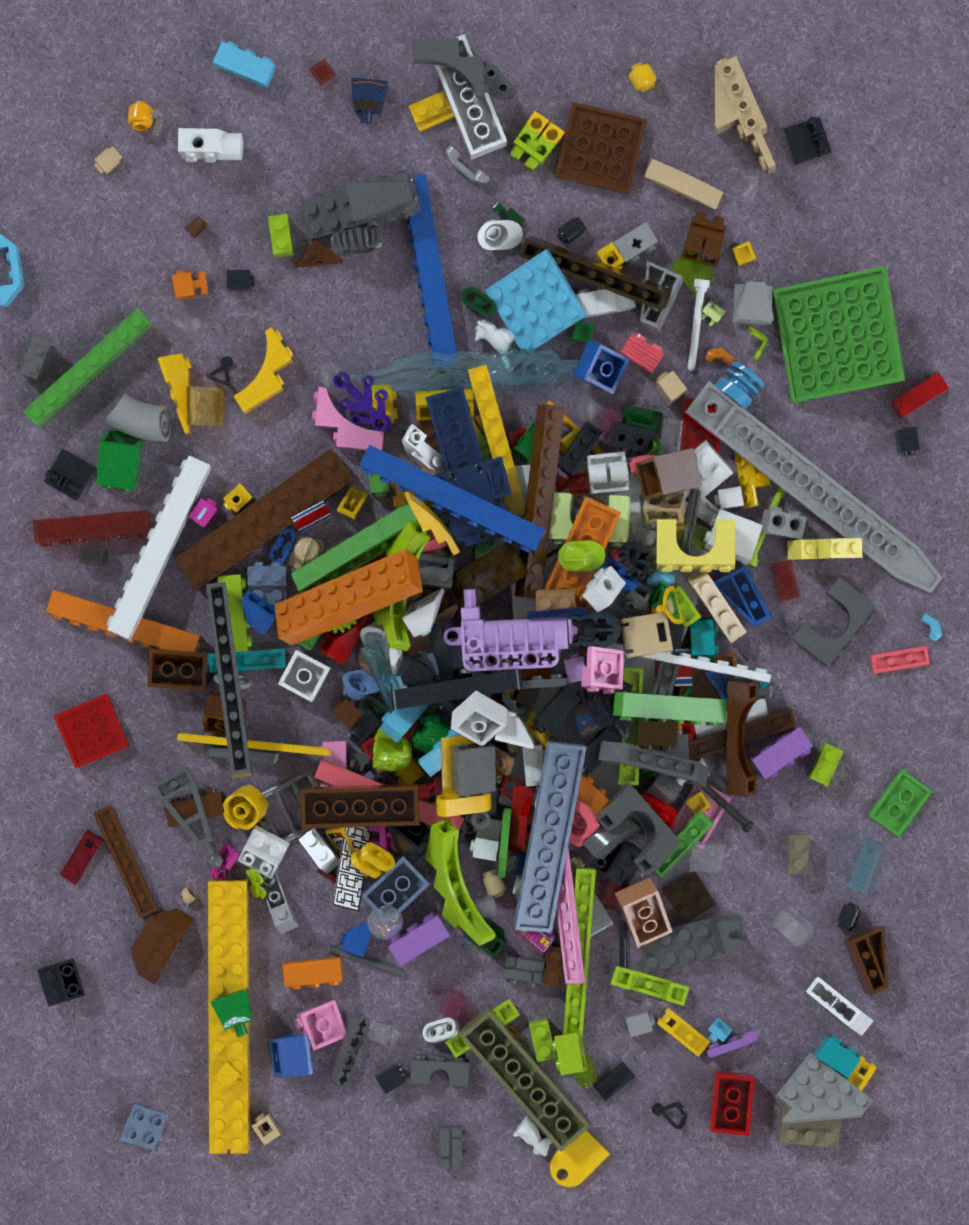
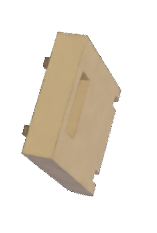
M665 612L620 620V624H629V626L621 627L625 651L633 650V653L626 654V658L673 651L668 619ZM664 623L667 641L660 642L657 624Z

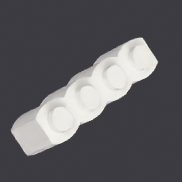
M597 287V291L590 292V289H583L578 291L579 294H576L587 314L584 318L629 311L636 308L634 300Z

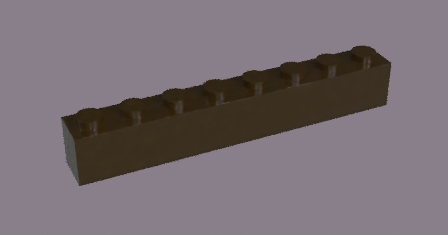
M537 237L525 238L520 253L522 258L531 260L548 249L561 272L657 310H662L667 306L672 292L670 288Z

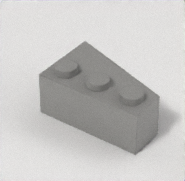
M647 261L645 279L672 289L666 308L657 310L642 304L640 317L642 326L660 333L681 288L683 278L679 274Z

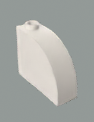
M819 977L814 980L806 991L861 1036L873 1022L870 1017Z

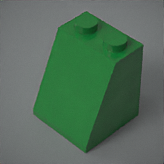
M107 429L99 444L96 484L104 488H120L123 491L135 490L138 484L145 440L134 438L118 430Z

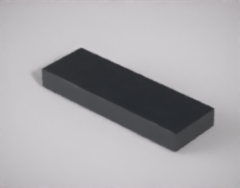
M587 420L559 460L557 467L569 477H573L602 434V431Z

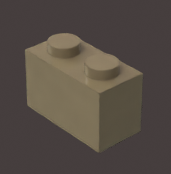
M787 834V873L809 874V835Z

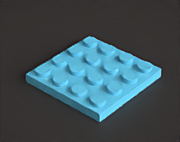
M548 249L485 290L487 295L495 301L496 310L508 330L513 333L514 340L524 356L587 316Z

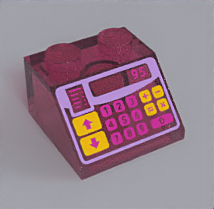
M512 927V931L541 957L556 939L554 934L556 930L554 928L551 933L515 930Z

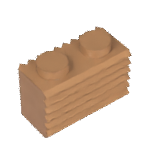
M576 589L537 590L536 592L537 612H554L555 610L557 612L559 610L561 612L563 610L565 612L567 610L574 612L577 607Z

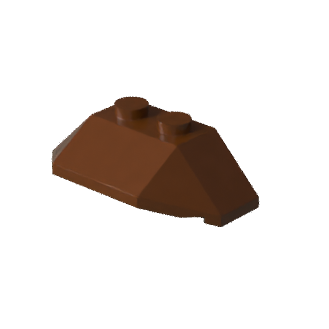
M177 908L149 917L130 949L139 976L153 984L157 982L194 918Z

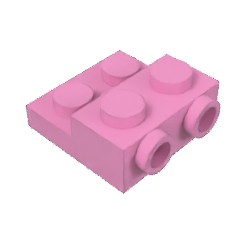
M594 646L587 647V667H582V687H587L588 692H599V689H602L604 694H615V691L623 690L624 651Z
M335 1000L296 1014V1027L298 1030H302L303 1035L308 1036L310 1051L343 1039L346 1035V1029Z

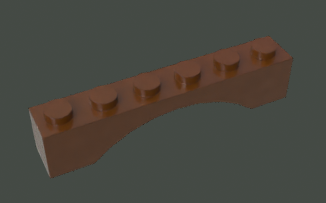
M735 678L729 680L727 685L726 794L748 797L756 794L757 774L747 756L744 732L748 714L758 700V680Z

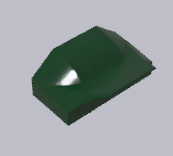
M625 405L622 422L650 428L652 436L654 433L659 432L663 413Z
M486 917L484 918L485 922L496 933L493 940L479 946L467 933H465L464 937L496 959L506 944L504 929Z

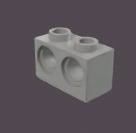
M771 507V510H764L761 533L793 540H802L806 517L800 516V512L789 510L788 513H785L779 507ZM774 516L777 519V523L775 526L772 522ZM791 521L794 522L793 529L790 528Z

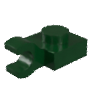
M498 202L492 209L501 217L500 220H511L520 226L525 222V219L513 208H510L507 212Z

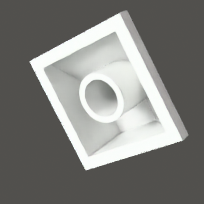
M443 588L412 603L402 617L414 638L418 635L425 636L431 632V627L435 622L444 594Z
M507 710L506 726L495 735V740L533 749L534 738L520 716H517V712Z

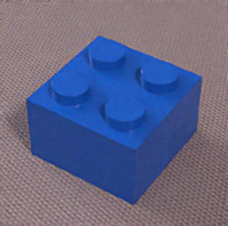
M589 341L573 376L599 390L614 394L630 359L602 344Z

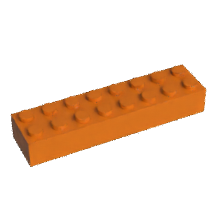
M404 549L274 604L279 639L293 646L423 592L417 557Z

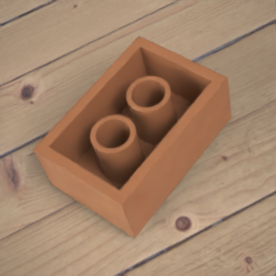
M650 877L615 893L628 931L637 948L672 933L659 892Z

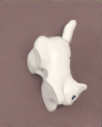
M484 319L482 321L478 320V326L475 327V341L486 339L499 352L505 368L509 369L510 363L506 352L515 339L513 333L506 328L498 330L493 323Z

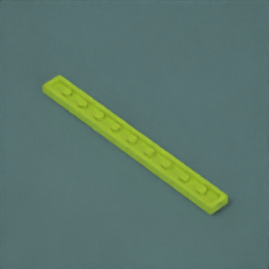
M576 867L574 896L585 983L567 984L563 1035L581 1032V1035H583L596 869Z

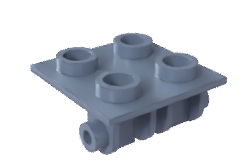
M137 1102L132 1107L119 1140L155 1150L169 1114L143 1107L142 1103Z

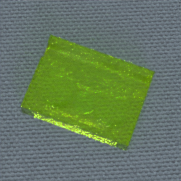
M687 252L689 255H695V253ZM680 256L670 265V268L674 273L682 276L683 282L696 295L697 291H695L694 280L711 281L716 274L706 264L700 263V257L698 262L682 259Z

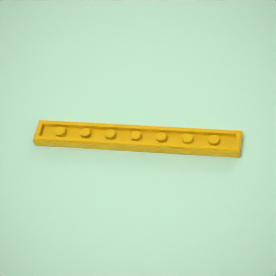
M179 733L177 741L227 746V739L225 737ZM247 740L248 748L332 756L331 748Z

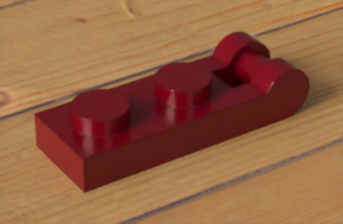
M89 829L82 836V839L60 873V876L75 885L104 841V838L93 835V832ZM87 841L93 843L92 848L85 845Z

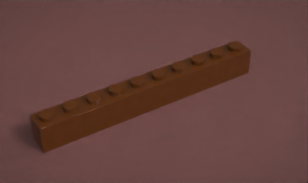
M550 404L537 406L524 520L545 529V533L536 551L531 550L528 553L520 549L519 556L530 574L516 582L514 596L536 599L537 590L543 589L565 409L562 406Z

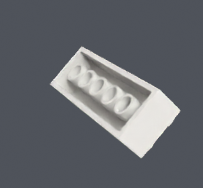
M465 34L456 37L459 38V44H463V56L459 57H473ZM434 65L471 160L507 146L506 137L488 93H484L485 99H476L473 90L461 76L450 69Z

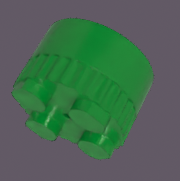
M425 713L420 719L421 724L417 729L414 728L409 735L411 745L425 755L434 749L433 746L441 741V738L449 735L448 731L451 730V725L434 713L430 715Z

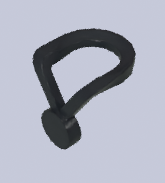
M225 356L220 361L221 366L208 373L206 377L222 385L229 386L228 368L232 367L233 359ZM224 369L226 381L218 379L213 375Z
M674 1102L667 1106L656 1103L652 1107V1113L655 1116L663 1115L673 1128L682 1129L684 1127L687 1112L680 1102ZM674 1107L679 1109L682 1114L680 1123L676 1125L664 1111Z

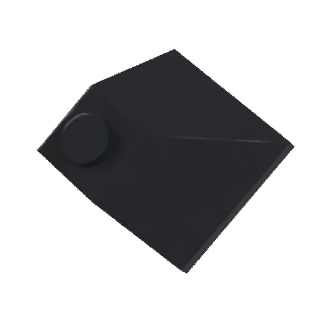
M420 821L419 825L389 827L388 830L398 852L413 864L427 851L431 825Z

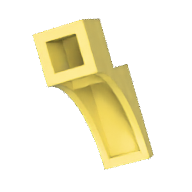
M862 538L787 541L788 560L862 558Z

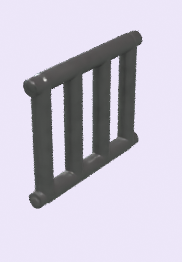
M314 767L261 792L265 798L271 795L274 796L291 833L280 837L268 810L263 819H266L272 834L288 843L305 835L312 828H297L280 791L291 787L301 808V791L297 783L308 778L312 787H320L317 779L314 778V774H316Z

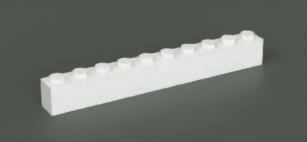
M188 456L187 460H183L180 466L182 471L179 477L176 476L172 483L173 490L171 494H167L164 500L165 507L163 512L159 511L155 521L157 524L155 529L151 528L148 534V544L143 546L140 551V561L135 563L131 570L132 578L130 581L127 580L123 587L124 595L122 598H118L115 604L117 610L114 616L111 615L107 621L106 626H108L107 630L129 641H131L211 470L209 464L194 457Z

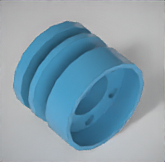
M733 361L730 364L731 369L725 371L730 380L721 377L715 386L746 410L753 402L748 393L757 396L759 394L757 389H763L765 384L751 369Z

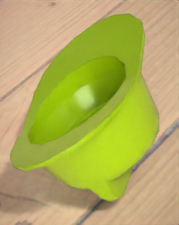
M595 541L567 542L559 550V563L564 569L572 572L594 571L604 563L605 551Z

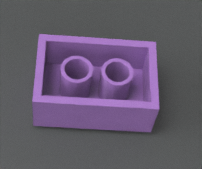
M796 726L748 759L761 778H769L770 780L779 774L778 770L782 767L786 769L793 765L795 758H802L811 752L810 748L813 745L802 729Z
M434 912L429 913L423 917L422 923L418 924L415 922L407 927L406 933L401 934L399 932L391 937L388 947L400 966L450 936V930L439 912L436 914Z

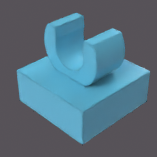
M717 1018L708 1029L712 1032L708 1039L713 1043L718 1038L724 1042L733 1029L720 1018Z

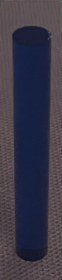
M586 607L527 612V619L585 615Z

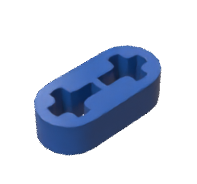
M285 529L278 535L269 553L270 559L273 562H284L287 559L296 541V535L292 530ZM291 533L292 541H287L285 546L282 545L285 540L282 536ZM283 547L281 552L283 558L275 560L274 551L278 552Z

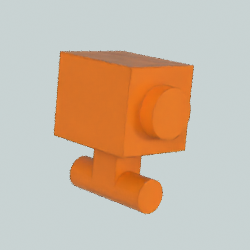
M187 270L177 271L176 275H172L175 298L177 300L196 298L195 289L199 288L201 295H208L205 271L197 272L198 280H193L192 273L187 272Z

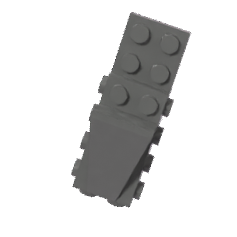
M397 171L394 173V176L376 177V181L372 182L368 180L345 183V186L340 187V190L335 191L334 194L302 202L309 240L331 236L334 233L348 229L375 228L381 223H394L396 219H408L414 217L415 214L421 213V203L416 193L417 184L414 176L405 171Z

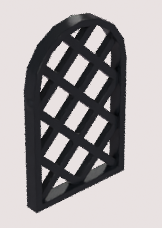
M623 681V684L627 685L623 690L629 689L627 693H630L633 685ZM600 689L602 696L596 697L598 692H595L591 700L589 712L595 723L608 726L619 718L617 716L614 719L612 716L613 712L609 708V705L614 704V701L608 703L606 700V696L612 695L614 699L615 694H604L603 690ZM603 698L605 705L599 706L597 700ZM595 702L597 708L592 709L593 703ZM607 707L609 714L602 716L600 709ZM598 710L600 717L594 718L592 712ZM610 716L612 722L605 723L604 718Z

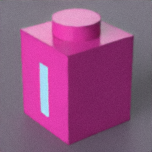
M201 498L188 517L202 527L207 528L219 511L215 507L217 503L209 498L206 500Z

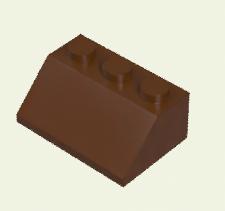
M149 649L147 687L206 691L209 679L207 652Z

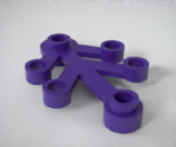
M339 372L334 376V385L339 389L345 388L357 401L351 402L348 398H343L338 403L339 409L342 411L368 412L371 416L364 417L362 413L357 412L351 418L353 424L373 425L374 429L380 432H385L391 427V419L385 411V400L388 398L386 390L380 389L375 393L377 410L373 407L372 386L375 383L373 376L367 375L362 379L364 396L350 382V376L347 373Z

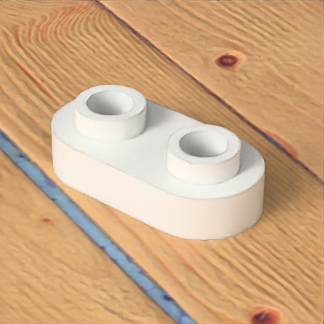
M444 1018L428 1023L423 1029V1037L426 1041L432 1043L453 1038L459 1032V1023L453 1018Z

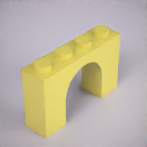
M657 519V570H661V572H672V570H680L681 572H691L692 570H700L701 572H711L712 570L730 572L735 570V519H715V544L707 554L698 557L689 556L680 550L676 540V519Z

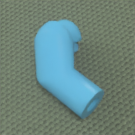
M925 613L920 621L930 627L929 638L932 641H937L942 636L940 623Z

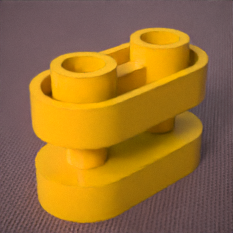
M372 842L367 843L351 855L353 867L374 879L379 878L395 866L393 856Z

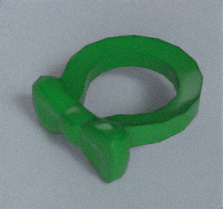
M660 582L658 587L653 590L649 601L650 607L655 609L661 604L664 592L669 587L666 583Z

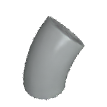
M126 393L104 420L106 424L126 435L147 441L167 442L171 433V419L166 406L144 403Z

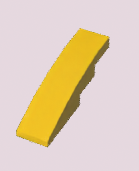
M408 491L405 492L406 499L423 532L431 529L438 544L446 541L453 556L460 553L457 543L440 518L417 497Z

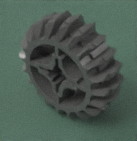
M371 227L339 231L331 236V247L333 253L338 255L369 253L382 247V235L379 229Z

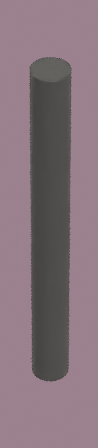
M331 945L329 953L401 977L404 972L402 968L366 956L361 957L343 951L342 948Z

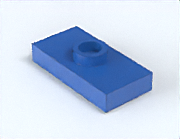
M706 670L704 674L720 697L727 700L728 703L727 685L728 681L732 680V678L727 674Z

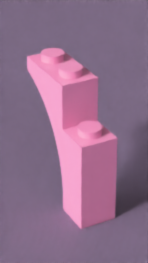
M318 387V392L315 391L314 403H317L316 411L313 410L312 422H315L316 427L338 429L333 435V443H336L337 448L366 451L368 446L371 445L383 451L384 432L368 430L349 422L333 406L327 388Z

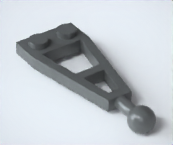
M187 766L153 784V787L163 805L198 847H204L209 856L207 860L208 865L216 869L222 865L223 858L220 854L215 853L210 844L213 841L212 833L197 783ZM191 787L198 813L184 820L168 798ZM201 819L206 837L200 839L189 824Z

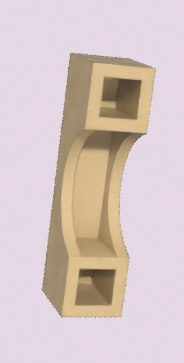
M696 570L685 578L694 593L712 615L714 623L730 643H733L746 633V630L706 572Z

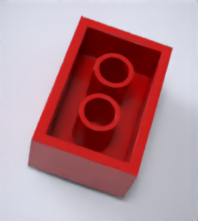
M714 1070L708 1126L710 1132L749 1136L755 1083L753 1074Z

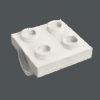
M625 451L586 456L591 495L629 490Z

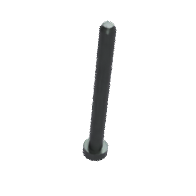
M706 784L705 788L700 787L743 826L742 830L745 833L751 830L755 824L752 820L747 821L708 784Z

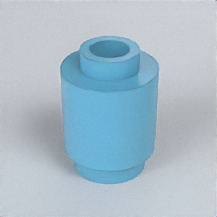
M654 568L656 572L647 579V586H652V588H657L660 582H664L668 586L675 584L674 572H661L657 568Z

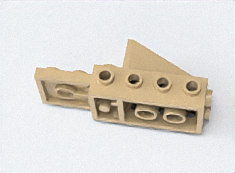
M737 57L723 58L715 65L716 133L718 135L737 127L736 130L740 139L744 138L745 142H752L751 145L754 152H759L761 156L759 157V163L762 170H767L768 174L776 170V164L763 137L767 133L766 122Z

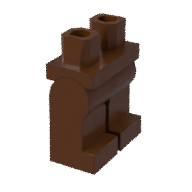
M697 211L695 217H692L681 258L698 262L702 244H704L700 263L717 267L726 228L724 218L714 216L713 222L706 221L707 214ZM687 252L695 253V255H689Z

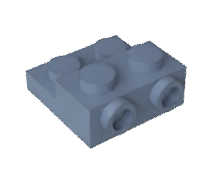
M252 562V566H248V589L271 605L286 600L287 566H283L282 562H271V566H264L263 562Z

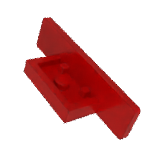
M514 785L508 840L509 850L527 852L531 833L529 827L532 826L533 814H531L533 788L520 785Z

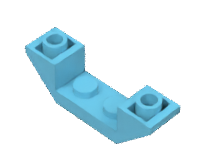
M0 234V251L9 250V252H6L8 264H11L9 279L10 282H13L12 285L0 286V305L7 308L24 287L19 248Z

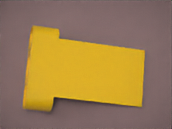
M463 735L441 738L442 795L436 797L437 815L441 817L491 810V792L487 795L471 794L470 797L463 798L453 791L451 746L475 743Z

